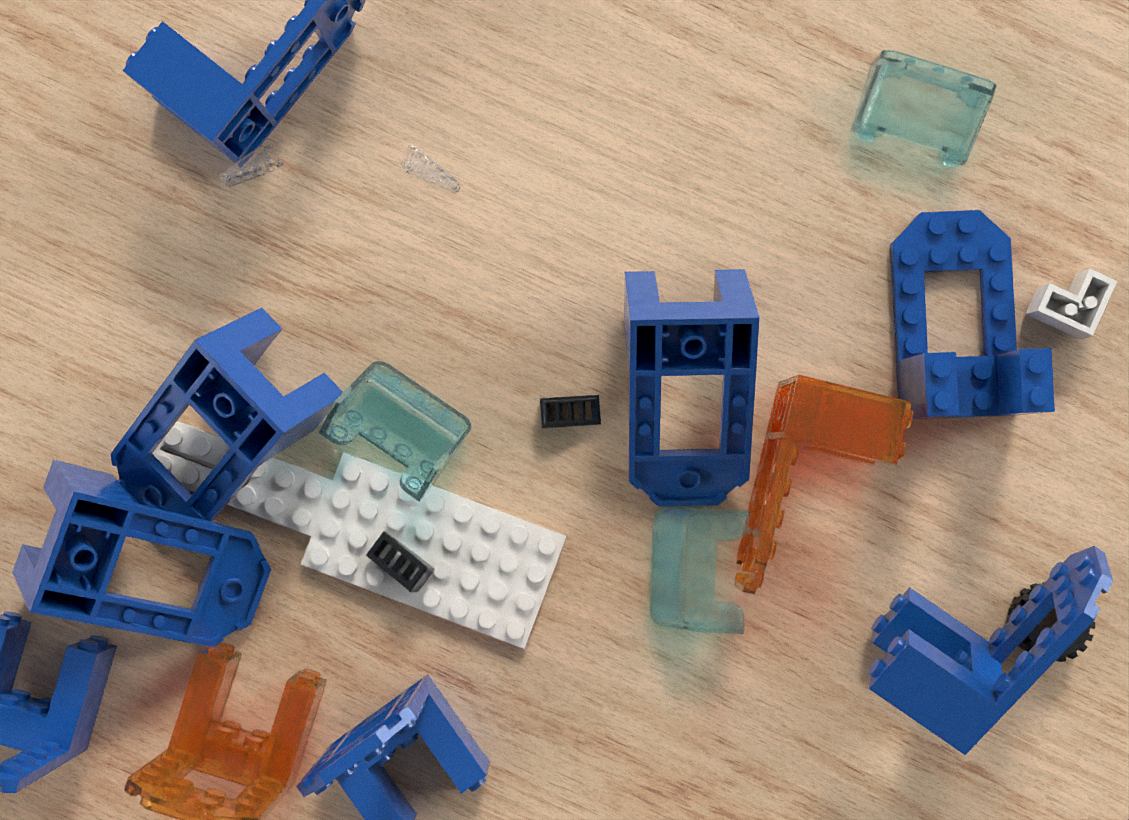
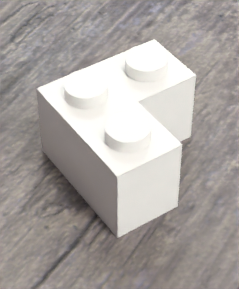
M1087 269L1076 273L1068 291L1051 283L1043 285L1036 289L1025 315L1078 339L1093 336L1117 281L1097 271Z

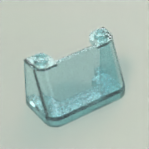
M883 50L870 65L850 131L857 133V137L866 141H874L875 138H879L883 134L939 151L938 157L942 159V163L946 166H963L969 158L997 85L988 79L893 50Z

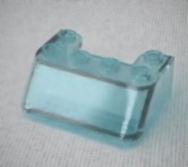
M376 361L334 401L319 434L337 445H348L357 435L369 441L407 467L400 477V486L407 494L420 502L440 477L466 439L472 426L465 415L386 362Z
M664 506L656 511L653 517L649 613L656 624L694 632L744 634L745 618L743 610L733 602L714 601L717 540L737 541L745 536L748 530L749 511L743 509Z

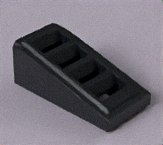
M599 395L540 398L542 429L601 425ZM585 402H591L592 419H586ZM567 403L568 421L562 420L561 404ZM573 403H579L580 420H574ZM555 404L557 421L551 422L549 405Z
M386 531L382 532L366 554L369 559L409 592L417 593L435 570L425 560ZM390 544L392 547L383 559L379 557L386 546ZM399 551L401 555L393 566L389 563ZM407 560H410L411 563L408 565L405 571L401 573L400 569L403 567ZM418 567V572L415 574L412 580H410L409 578Z

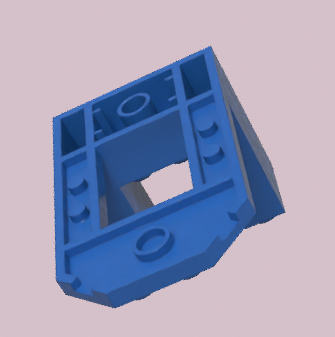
M305 0V7L297 16L294 15L288 20L284 28L285 32L278 40H273L267 46L264 53L265 56L258 65L255 64L249 68L243 83H240L163 21L158 27H154L149 31L146 36V42L138 51L133 52L128 57L126 66L122 71L152 95L151 97L242 169L351 35L356 25L352 21L355 10L357 12L362 10L366 0ZM315 32L319 38L318 42L315 45H310L305 50L301 63L297 68L293 67L287 72L284 77V84L278 91H273L265 101L266 106L264 107L259 101Z
M981 210L919 213L890 244L899 420L1018 416L1055 412L1052 349L1017 350L1011 238ZM979 270L984 356L956 357V352L928 353L924 273Z
M745 269L715 270L713 302L660 303L655 271L624 272V329L629 364L628 478L630 484L636 489L640 488L658 507L719 505L727 499V494L736 486L741 487L750 479L760 317ZM723 375L719 448L660 450L661 376Z
M260 308L193 341L111 452L112 466H117L119 480L117 481L134 503L213 522L260 465L314 431L345 393L324 372L283 396L254 366L282 331L277 322L263 308ZM189 405L230 447L192 495L152 454Z
M53 459L43 486L56 509L42 548L22 544L12 571L29 612L209 647L224 641L223 637L235 630L241 631L251 625L271 572V568L259 547L258 541L251 531L134 503L113 474ZM126 536L211 556L191 609L106 592Z
M1092 546L1070 555L1063 563L1058 562L1052 568L1047 581L1043 585L1038 584L1032 590L1029 600L1023 607L1018 606L1014 609L1009 617V622L1003 628L996 629L989 641L909 587L903 595L899 593L893 599L888 613L885 616L880 615L872 625V643L887 654L882 660L878 658L871 665L868 671L870 675L869 689L966 755L1095 620L1100 610V607L1095 605L1100 592L1103 594L1108 593L1113 583L1105 553L1096 546ZM1055 607L1058 621L1051 628L1047 627L1039 634L1036 644L1029 651H1023L1018 656L1015 666L1008 674H1002L1001 664Z
M4 611L0 615V745L22 751L0 763L1 793H17L88 749L117 649L116 645L108 643L109 639L91 635L90 638L80 639L79 642L68 645L52 698L42 697L38 699L31 697V693L26 690H12L31 622L23 620L22 615L15 612Z
M427 674L331 743L296 787L303 797L313 792L318 795L332 785L333 780L336 779L364 820H415L416 812L383 767V764L393 757L392 754L397 750L398 746L405 749L418 739L417 736L420 735L461 794L467 789L473 792L486 782L484 777L488 774L490 761Z

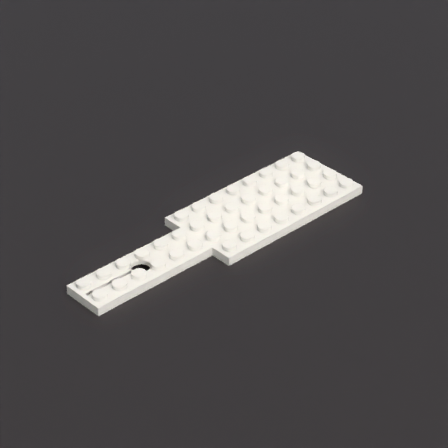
M177 421L152 454L187 490L195 492L230 447L219 436ZM343 452L333 479L272 457L257 468L251 475L249 483L241 488L227 504L311 536L301 565L525 649L566 539V535ZM383 531H386L435 568L434 572L417 593L409 592L366 556ZM388 544L379 557L383 559L392 546ZM399 551L389 563L393 566L401 555ZM407 560L403 567L400 569L401 573H403L405 569L408 567V565L411 563L410 560ZM417 567V569L414 571V573L411 575V577L409 578L410 580H412V578H413V577L415 576V574L418 572V570H419L418 567Z

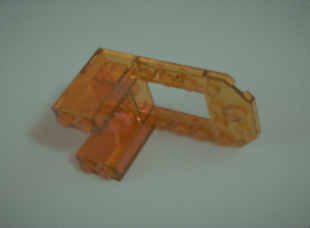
M796 375L778 382L737 553L736 564L742 565L741 573L736 572L734 581L736 588L742 592L755 594L757 588L762 586L768 559L773 560L776 552L777 542L773 541L775 528H781L784 510H780L783 497L787 498L790 492L792 480L788 479L790 466L794 467L796 465L799 448L868 465H875V461L897 465L898 459L902 460L906 450V442L903 441L905 429L910 428L913 420V410H910L912 402L803 375Z
M223 642L198 652L168 749L130 775L124 791L130 796H137L139 794L141 796L139 804L145 809L179 820H264L296 781L327 679L320 678L321 674L314 670L303 669V672L298 671L286 682L271 733L259 729H253L251 732L242 729V725L230 720H225L224 723L221 722L242 653L234 651L235 647L233 645ZM196 770L247 787L235 799L225 797L226 793L219 789L207 788L203 790L193 787V782L183 778L191 771Z

